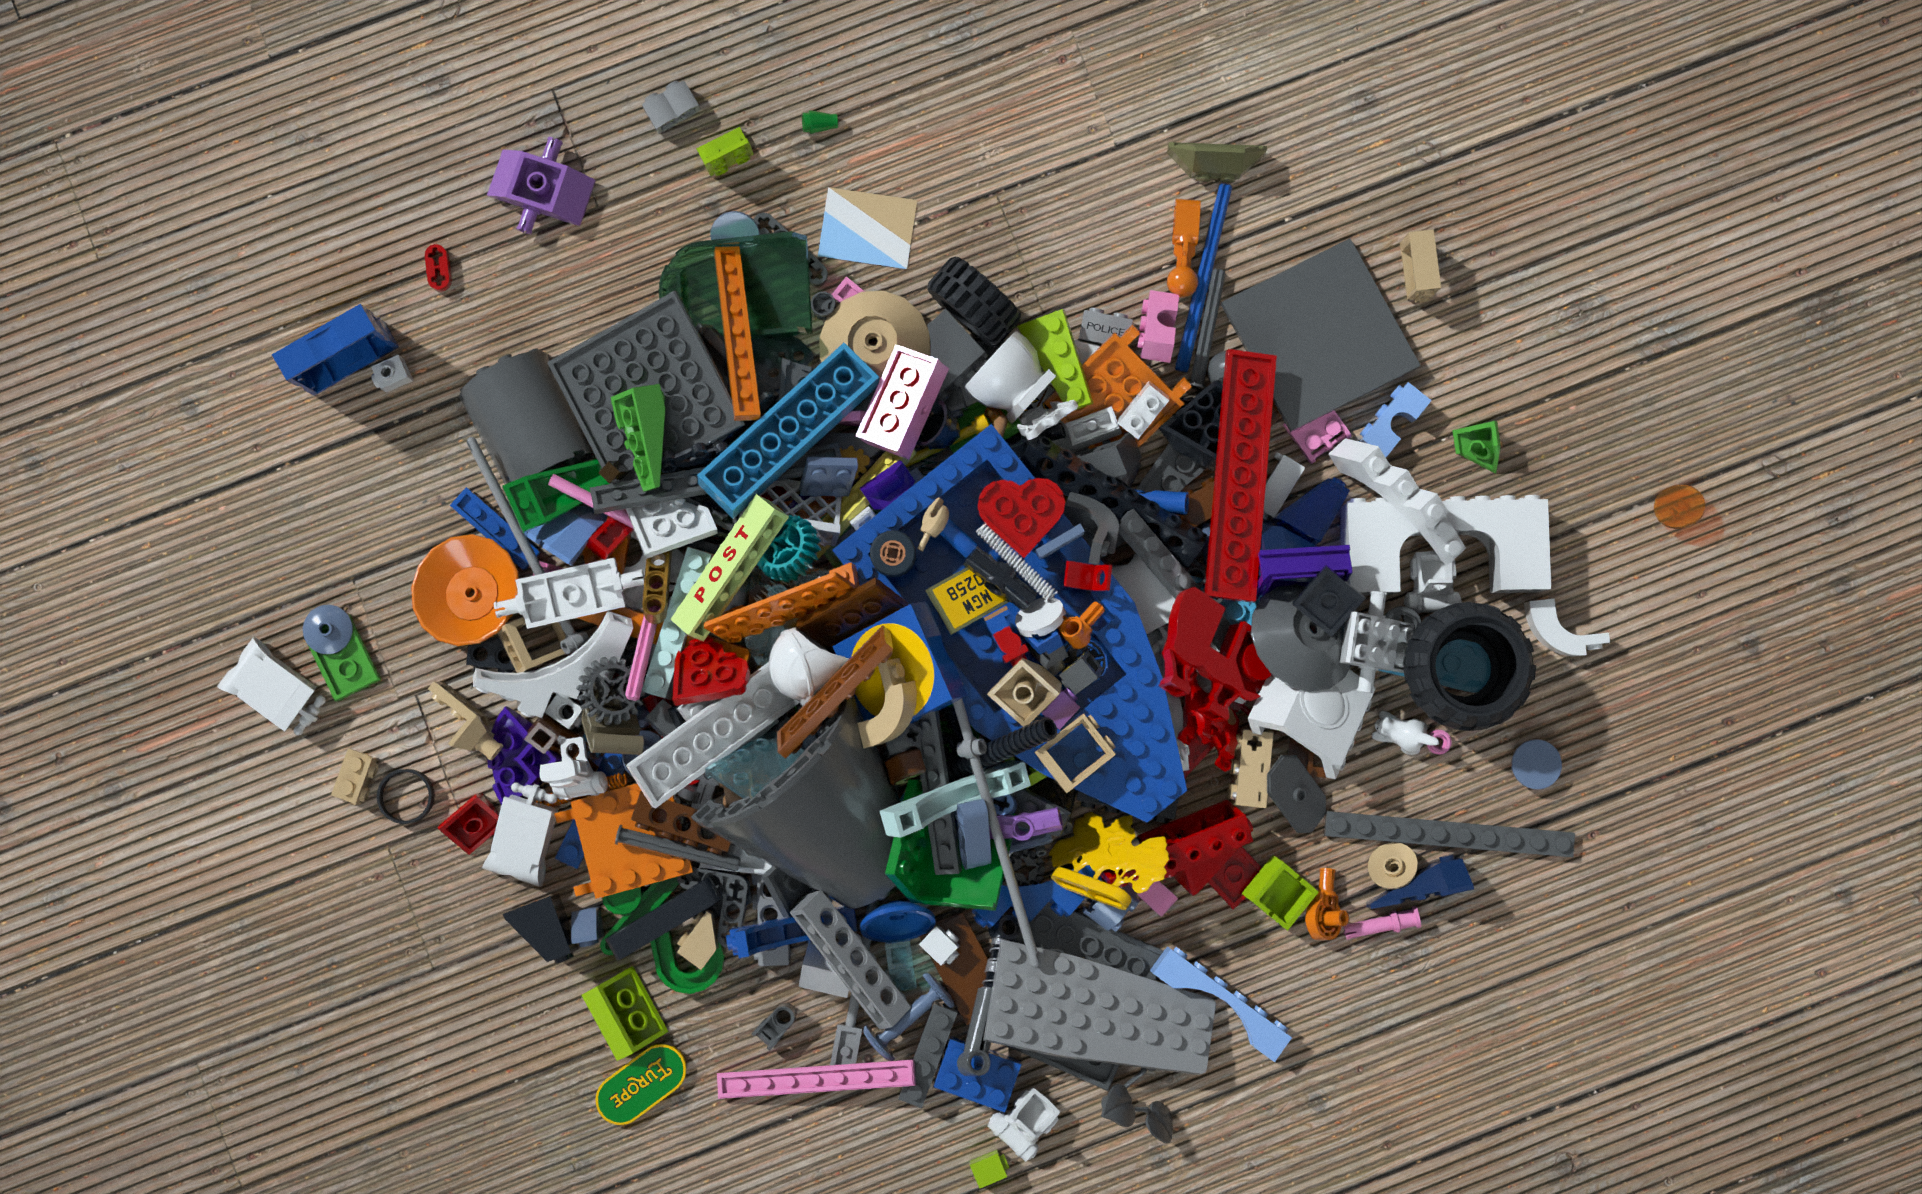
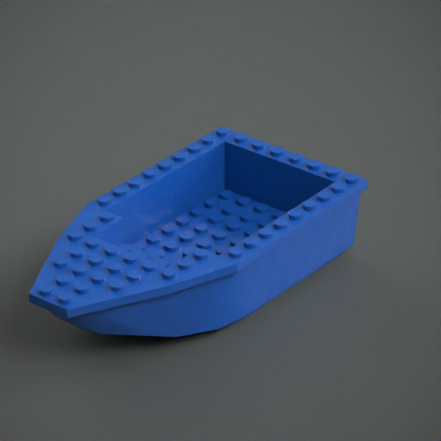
M992 424L832 549L843 565L850 562L856 565L860 586L876 577L906 600L908 605L927 601L941 633L944 648L953 661L968 695L962 698L969 723L974 730L991 741L1023 727L987 695L1013 667L1010 661L1004 663L1002 656L1005 654L998 649L982 618L950 635L925 591L966 568L963 565L966 558L940 534L936 537L930 536L923 551L917 548L925 534L921 531L923 516L929 506L940 497L943 499V505L949 510V518L973 539L984 552L989 555L991 554L997 562L1007 564V561L1001 558L1002 555H998L992 549L993 547H990V544H987V541H984V538H981V535L978 536V532H976L985 524L978 510L979 496L984 487L993 481L1010 480L1021 486L1026 481L1035 478ZM1062 514L1054 527L1021 561L1025 560V563L1031 566L1030 570L1034 568L1033 572L1037 571V574L1043 577L1042 581L1046 580L1045 584L1049 583L1048 586L1051 585L1052 588H1055L1054 592L1058 591L1053 597L1061 601L1066 611L1064 616L1067 618L1080 617L1096 601L1104 607L1105 612L1091 626L1093 631L1090 635L1097 641L1100 640L1109 653L1110 663L1105 675L1099 681L1088 685L1075 695L1078 697L1075 702L1080 706V709L1060 730L1057 728V734L1080 715L1084 714L1086 717L1091 715L1100 726L1096 730L1102 738L1107 735L1116 746L1113 749L1116 755L1075 786L1074 789L1142 821L1149 822L1187 791L1166 691L1159 687L1163 677L1135 602L1112 574L1109 591H1090L1064 586L1067 561L1092 564L1089 563L1091 547L1082 536L1044 559L1038 558L1035 553L1036 549L1074 528L1067 517ZM897 530L905 533L913 541L916 548V560L913 568L907 574L900 577H887L880 574L874 568L870 559V548L873 540L883 532ZM1103 571V572L1101 573V575H1100V584H1101V585L1103 584V582H1104V580H1105V573H1104V571ZM1016 572V577H1018L1026 585H1028L1035 592H1037V589H1034V586L1031 587V583L1028 584V581H1025V578H1022V575H1019V572ZM1037 592L1034 600L1042 598L1043 594L1039 595L1040 592ZM1009 602L1005 605L1011 614L1006 616L1005 619L1012 632L1020 637L1021 646L1024 644L1027 646L1028 642L1019 634L1015 624V618L1020 609ZM1060 636L1064 645L1067 640ZM1028 651L1024 653L1027 660L1041 665ZM1061 672L1057 673L1056 675H1053L1062 683L1061 677L1059 676ZM1062 683L1061 689L1064 691L1066 687ZM1040 713L1032 722L1041 720L1045 716ZM1082 724L1047 750L1070 781L1105 754ZM1046 742L1015 755L1040 773L1054 779L1034 753Z

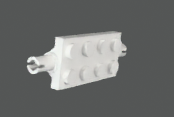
M614 557L517 579L518 595L513 599L494 602V609L505 607L504 610H499L495 613L497 618L519 613L523 615L526 627L529 629L626 607L624 589L644 585L645 578L634 579L644 576V572L642 569H639L638 571L620 574Z

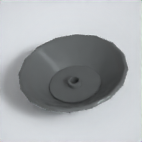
M1294 584L1276 587L1261 597L1252 614L1251 636L1258 657L1272 675L1289 687L1308 692L1332 688L1346 677L1351 667L1350 664L1340 663L1345 622L1331 637L1293 606L1292 602L1306 588L1305 586Z

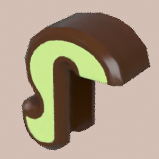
M918 748L896 754L888 758L884 763L891 785L907 784L909 779L921 782L920 774L925 773L926 770L921 751Z

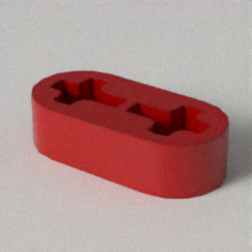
M432 244L425 251L427 281L434 290L443 292L448 290L452 284L449 254L443 246ZM436 250H438L440 254H443V256L439 257L438 259L439 265H437L436 261L433 258H431V256L435 255ZM439 270L441 276L446 278L441 282L440 286L434 282L435 279H438L437 271Z

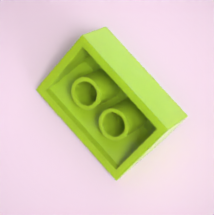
M633 966L581 995L617 1061L633 1054L669 1032Z

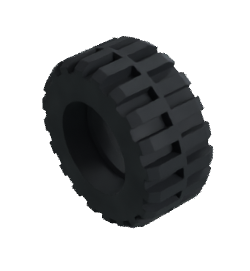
M959 257L949 258L928 282L927 290L938 304L946 309L966 330L990 347L999 346L1021 320V313L1015 307V304L986 276Z

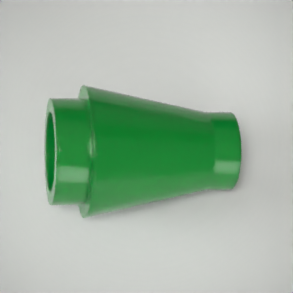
M812 110L802 113L803 132H809V135L838 128L837 114Z

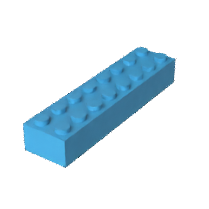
M843 343L697 475L698 485L734 519L748 506L756 494L760 495L869 396L877 388L879 376Z

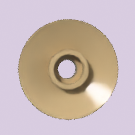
M1397 842L1381 845L1371 854L1368 861V872L1375 884L1385 889H1399L1406 886L1413 880L1418 870V860L1413 850L1407 845ZM1393 867H1399L1397 871L1391 872Z

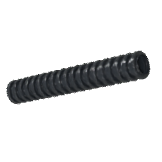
M1044 717L1007 735L987 742L986 753L979 756L983 769L1054 739L1057 735L1056 724L1051 718ZM956 756L946 761L949 783L974 774L970 759Z

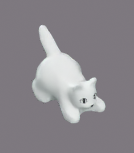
M1387 711L1379 712L1380 719L1375 722L1377 731L1372 733L1374 740L1398 744L1401 750L1409 755L1418 754L1423 744L1430 746L1439 744L1437 738L1427 734L1428 728L1425 722L1418 719L1404 721Z

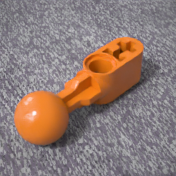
M1175 200L1172 244L1174 245L1173 254L1177 260L1176 268L1167 277V287L1172 294H1177L1180 298L1192 295L1198 286L1197 274L1191 269V258L1195 256L1198 244L1200 200Z

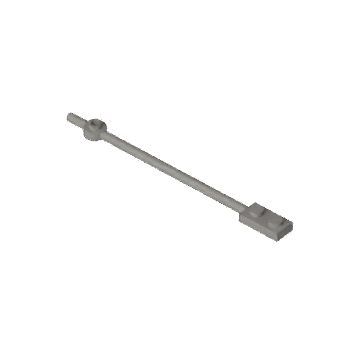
M894 785L898 794L900 785ZM878 899L867 905L866 915L877 908ZM862 935V944L869 951L871 940ZM852 993L846 1024L837 1025L830 1065L855 1064L857 1061L862 1028L855 1027L859 1002Z

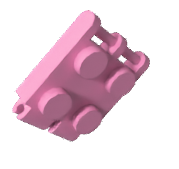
M1335 410L1291 433L1286 424H1283L1310 464L1316 462L1315 459L1327 450L1329 452L1333 450V446L1344 438L1349 439L1352 436ZM1342 432V434L1339 437H1337L1331 442L1329 441L1331 438ZM1321 445H1324V447L1321 448L1319 451H1317L1313 455L1311 454V452L1319 448Z

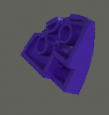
M505 706L500 712L491 731L494 734L493 739L501 743L503 748L493 760L487 758L488 768L492 769L495 784L492 787L501 804L504 796L509 798L511 794L526 799L527 797H524L522 793L512 791V784L519 783L523 786H533L536 784L540 786L543 783L540 778V765L562 761V757L558 753L547 750L543 754L524 740L533 724L508 706Z

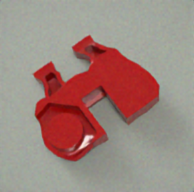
M1192 587L1178 594L1171 609L1168 637L1162 651L1165 661V677L1161 680L1159 687L1174 697L1188 695L1191 690L1188 682V672L1194 667L1201 676L1211 681V691L1206 696L1205 703L1199 707L1197 712L1214 723L1228 721V707L1230 704L1237 700L1238 697L1247 701L1259 698L1260 695L1256 693L1272 674L1258 657L1251 636V625L1245 621L1229 626L1219 652L1210 647L1225 607L1198 588Z

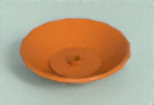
M474 534L451 537L432 548L418 565L411 586L412 608L421 627L436 640L455 646L479 644L499 633L502 626L512 617L513 614L497 618L495 612L504 610L505 607L494 609V602L513 599L518 595L516 580L519 579L518 570L509 552L493 539ZM474 590V595L469 597V592Z

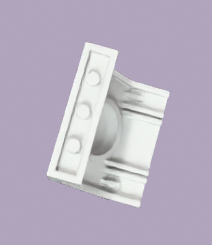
M1350 669L1346 677L1332 688L1313 692L1289 687L1274 675H1271L1265 680L1259 693L1260 697L1256 699L1249 714L1248 721L1251 731L1254 734L1262 735L1265 728H1270L1286 733L1318 755L1322 760L1326 777L1336 779L1339 771L1344 769L1346 755L1354 746V737L1356 732L1362 728L1363 716L1371 707V698L1376 688L1373 687V693L1357 691L1360 676Z

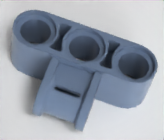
M984 799L957 804V810L954 811V815L958 823L956 831L959 838L961 861L965 870L991 864L989 819Z

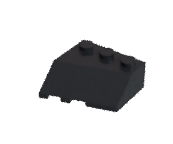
M1216 380L1158 428L1176 451L1215 472L1223 389V384Z

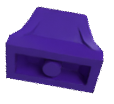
M899 460L859 489L873 509L883 510L914 485L915 480L903 462Z

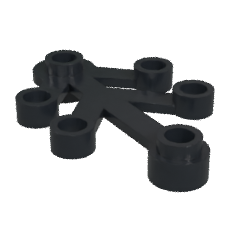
M722 442L707 450L705 443H696L691 448L676 455L673 451H663L661 472L673 473L682 471L679 467H687L688 469L706 467L715 459L712 457H718L729 447V444Z

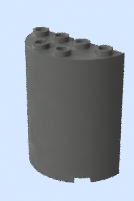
M538 348L515 356L511 354L502 356L498 359V363L490 367L484 366L478 369L476 376L460 389V400L504 484L527 475L588 462L596 457L547 363L551 359L546 352L539 351Z

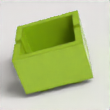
M1272 855L1242 894L1288 931L1319 891L1300 877L1287 864Z

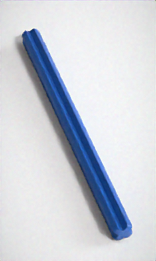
M1221 183L1218 188L1198 270V286L1192 295L1175 370L1179 372H1187L1189 369L1232 191V186L1229 184Z

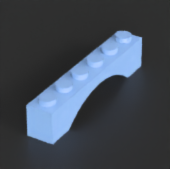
M1166 947L1150 971L1173 989H1198L1214 994L1224 1000L1241 1019L1247 1032L1249 1043L1275 1062L1292 1039L1291 1036L1286 1034L1288 1028L1277 1020L1274 1024L1266 1019L1268 1013L1257 1005L1252 1009L1246 1004L1248 999L1239 992L1230 993L1226 990L1228 984L1217 976L1214 979L1206 975L1208 970L1198 962L1192 965L1185 960L1188 955L1179 948L1175 947L1174 950H1171L1169 947Z

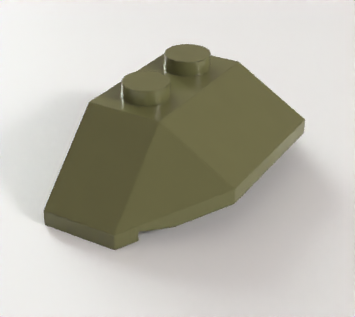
M1169 142L1167 146V154L1190 178H1196V181L1208 182L1211 179H1220L1224 183L1235 182V180H1239L1259 162L1267 151V146Z

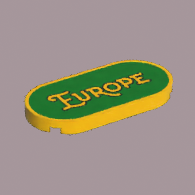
M667 1044L652 1045L604 1080L599 1086L595 1098L596 1107L601 1117L611 1124H629L679 1088L684 1081L687 1069L686 1060L681 1051Z

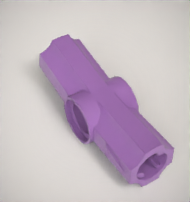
M1058 807L1033 813L1023 812L1018 815L997 816L1004 839L1016 838L1024 841L1032 836L1063 830L1062 816ZM1017 823H1028L1030 830H1020ZM989 826L990 839H993L992 832Z

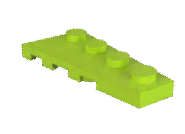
M1061 309L1018 325L1017 327L1021 334L1028 339L1037 351L1039 363L1044 372H1047L1049 369L1056 375L1051 383L1062 402L1075 400L1078 404L1077 409L1094 404L1065 310Z

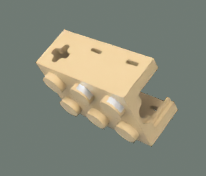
M1237 730L1239 733L1236 734L1238 745L1235 751V759H1231L1232 764L1229 770V774H1233V782L1228 784L1227 799H1231L1233 805L1266 808L1268 795L1267 773L1270 770L1273 733L1263 732L1262 735L1252 733L1251 730ZM1248 740L1256 742V746L1251 747L1247 745Z

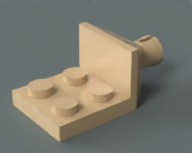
M434 681L428 688L433 693L431 697L442 706L444 704L452 708L451 713L456 718L466 721L448 745L465 750H477L489 760H493L501 751L503 745L491 737L488 717L444 682Z

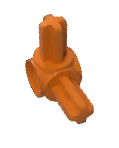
M1096 601L1080 617L1067 618L1063 615L1064 620L1057 628L1059 635L1067 640L1073 648H1084L1090 642V633L1093 631L1091 626L1105 612L1104 607Z

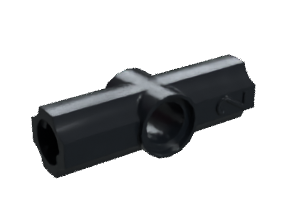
M978 546L974 548L963 563L965 567L984 581V586L990 592L998 596H1004L1021 611H1025L1037 595V592L1016 577L1017 574L1011 566L1004 562H997Z

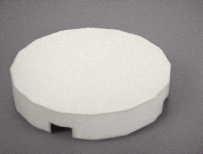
M1052 597L1045 601V598H1039L1034 600L1025 611L1020 610L1018 612L1015 624L1023 636L1032 637L1035 634L1044 636L1053 632L1062 624L1064 620L1063 615H1066V611L1059 599Z

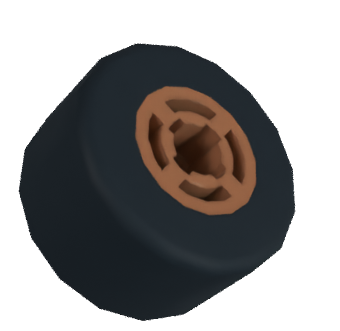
M897 530L886 531L879 534L873 540L870 548V559L874 568L880 574L887 577H900L907 574L913 568L916 560V548L913 541L905 533Z

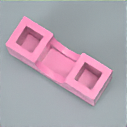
M1150 290L1148 300L1143 299L1141 314L1146 315L1141 316L1139 330L1144 331V333L1139 334L1137 344L1138 348H1142V359L1170 363L1175 341L1176 328H1174L1178 312L1179 295Z

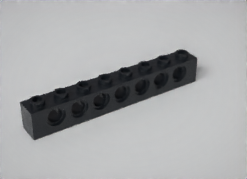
M1039 434L1033 438L1020 458L1035 478L1051 480L1059 486L1067 497H1069L1070 492L1099 501L1115 514L1118 522L1129 510L1134 509L1176 560L1186 568H1189L1204 546L1207 534L1202 532L1200 528L1190 525L1178 515L1170 513L1156 502L1148 500L1138 494L1133 488H1128L1118 482L1113 476L1103 473L1091 463L1081 460L1073 455L1071 451L1061 448L1045 436Z

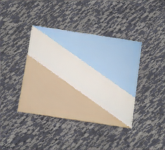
M828 187L818 256L907 269L917 200Z

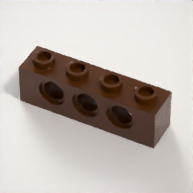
M640 791L631 820L636 821L635 827L647 831L650 830V827L660 829L659 835L671 839L674 838V835L684 837L683 843L695 847L698 846V843L708 845L707 851L719 855L723 851L728 852L731 844L716 834L711 839H704L701 836L702 826L698 825L691 818L698 811L697 809L670 800H666L657 808H653L643 792ZM661 808L666 811L667 818L663 823H656L653 820V812L656 809ZM685 816L690 819L691 827L687 831H680L677 828V820L680 817Z

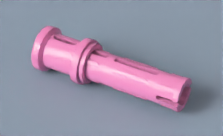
M1412 906L1410 910L1401 912L1393 910L1388 916L1350 923L1343 926V929L1345 930L1346 940L1390 930L1399 933L1401 929L1415 926L1418 929L1421 928V920L1417 907Z

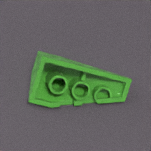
M660 384L631 388L612 396L611 402L617 426L619 429H624L628 439L624 442L627 450H631L634 454L633 466L645 492L660 487L665 396L661 391Z

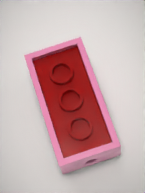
M895 345L856 436L868 445L909 460L949 368L934 357Z

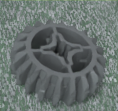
M615 656L611 657L609 661L606 657L600 658V663L595 660L591 662V667H585L584 672L586 675H581L578 678L584 683V685L576 687L578 691H583L582 695L577 696L578 700L584 699L585 704L581 705V709H590L587 713L589 718L596 714L595 721L597 723L604 719L605 725H611L612 721L616 725L621 724L622 719L628 721L631 719L630 714L635 715L638 713L635 706H642L643 704L640 699L637 701L628 700L623 691V685L625 682L626 685L628 684L632 664L625 667V659L617 662ZM602 671H612L619 674V676L609 680L607 677L603 678L600 673ZM614 685L612 690L613 695L608 696V693L610 691L608 687ZM593 686H595L599 692L597 699H595ZM641 691L640 697L645 695L644 691ZM611 701L614 704H619L622 708L618 711H610L603 708V705Z

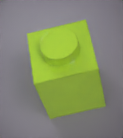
M998 1150L970 1161V1167L979 1189L1006 1178V1170L1010 1168L1005 1155L1000 1156Z

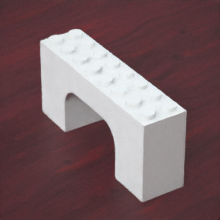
M1505 495L1494 500H1490V496H1476L1475 499L1465 501V496H1454L1442 501L1449 512L1446 516L1458 535L1472 536L1485 546L1489 557L1490 593H1535L1551 589L1548 499H1540V495H1526L1525 498L1515 500L1514 495ZM1365 498L1350 499V501H1347L1345 505L1340 507L1341 545H1350L1351 549L1349 552L1353 573L1347 582L1363 596H1371V591L1384 592L1387 595L1401 592L1399 557L1401 546L1408 537L1423 535L1385 498H1376L1375 501L1366 502Z

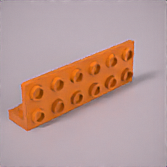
M850 562L830 570L829 574L748 606L740 605L724 611L721 616L704 622V628L729 643H737L749 635H757L770 627L784 625L788 620L802 618L809 612L815 611L859 587L856 565Z

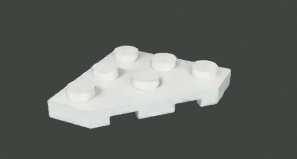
M683 498L626 509L646 559L718 534L709 509L701 505L695 506L685 502Z

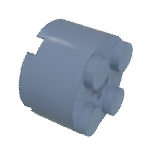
M1127 884L1121 887L1132 898L1126 910H1121L1088 898L1087 901L1090 902L1088 908L1084 906L1082 912L1106 931L1112 929L1116 932L1124 923L1122 918L1128 911L1132 912L1140 900L1136 898L1137 893Z

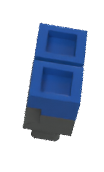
M1055 630L1044 636L1035 634L1032 637H1026L1021 635L1028 642V652L1046 670L1049 669V672L1056 675L1066 668L1063 660L1068 655L1059 634Z

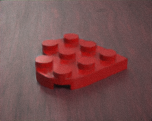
M1042 478L1030 479L1021 486L1010 480L993 481L984 487L978 501L979 514L985 524L1022 558H1025L1054 527L1064 513L1065 507L1064 495L1059 486L1049 479Z
M706 637L704 642L698 639L690 640L689 646L684 648L682 652H677L674 666L672 699L675 706L723 699L734 695H742L746 692V685L751 675L747 661L737 657L736 653H725L722 644L714 642L711 637Z

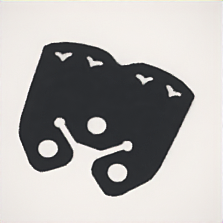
M750 328L755 370L774 390L780 387L782 358L778 356L779 352H784L787 360L807 366L814 359L813 352L800 339L794 336ZM796 351H802L804 353V358L802 360L798 361L794 359V353ZM776 368L779 374L777 377L772 378L768 375V370ZM779 397L765 410L764 413L769 411L777 402H779Z

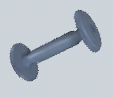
M930 973L923 974L924 979L931 986L928 994L921 995L910 1005L911 1008L893 1027L885 1028V1031L878 1035L867 1025L863 1029V1033L869 1043L887 1061L895 1059L887 1047L889 1041L896 1039L929 1010L935 1000L942 999L950 1008L954 1007V1000L949 992Z

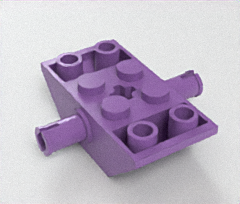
M548 137L542 157L523 151L502 150L487 193L488 197L524 209L516 229L523 233L526 231V234H532L537 215L540 214L580 226L596 182L595 179L569 166L556 162L563 142L556 138L553 140V137ZM541 182H543V186L541 188L537 189L535 187L536 184L540 185Z

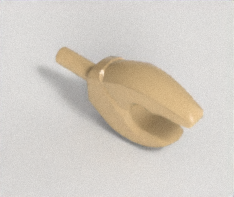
M940 497L929 506L923 516L921 531L925 534L917 548L920 551L924 550L930 536L936 537L939 535L948 522L949 510L943 505V499Z

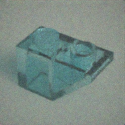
M911 939L886 942L888 971L892 983L899 991L917 989Z

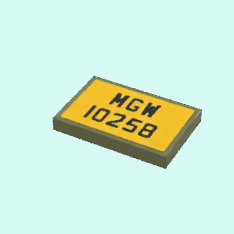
M967 567L925 590L950 635L1010 602L1004 596H998L990 592L984 586V581Z

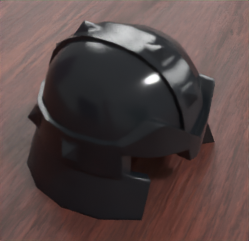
M936 399L930 413L933 412L934 414L925 422L923 437L920 434L916 443L919 446H927L930 450L951 446L960 438L961 433L956 415L943 401Z

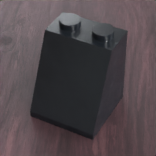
M559 893L503 914L504 919L546 962L554 960L555 964L561 963L574 957L573 952L579 949L577 943L572 944L571 925Z

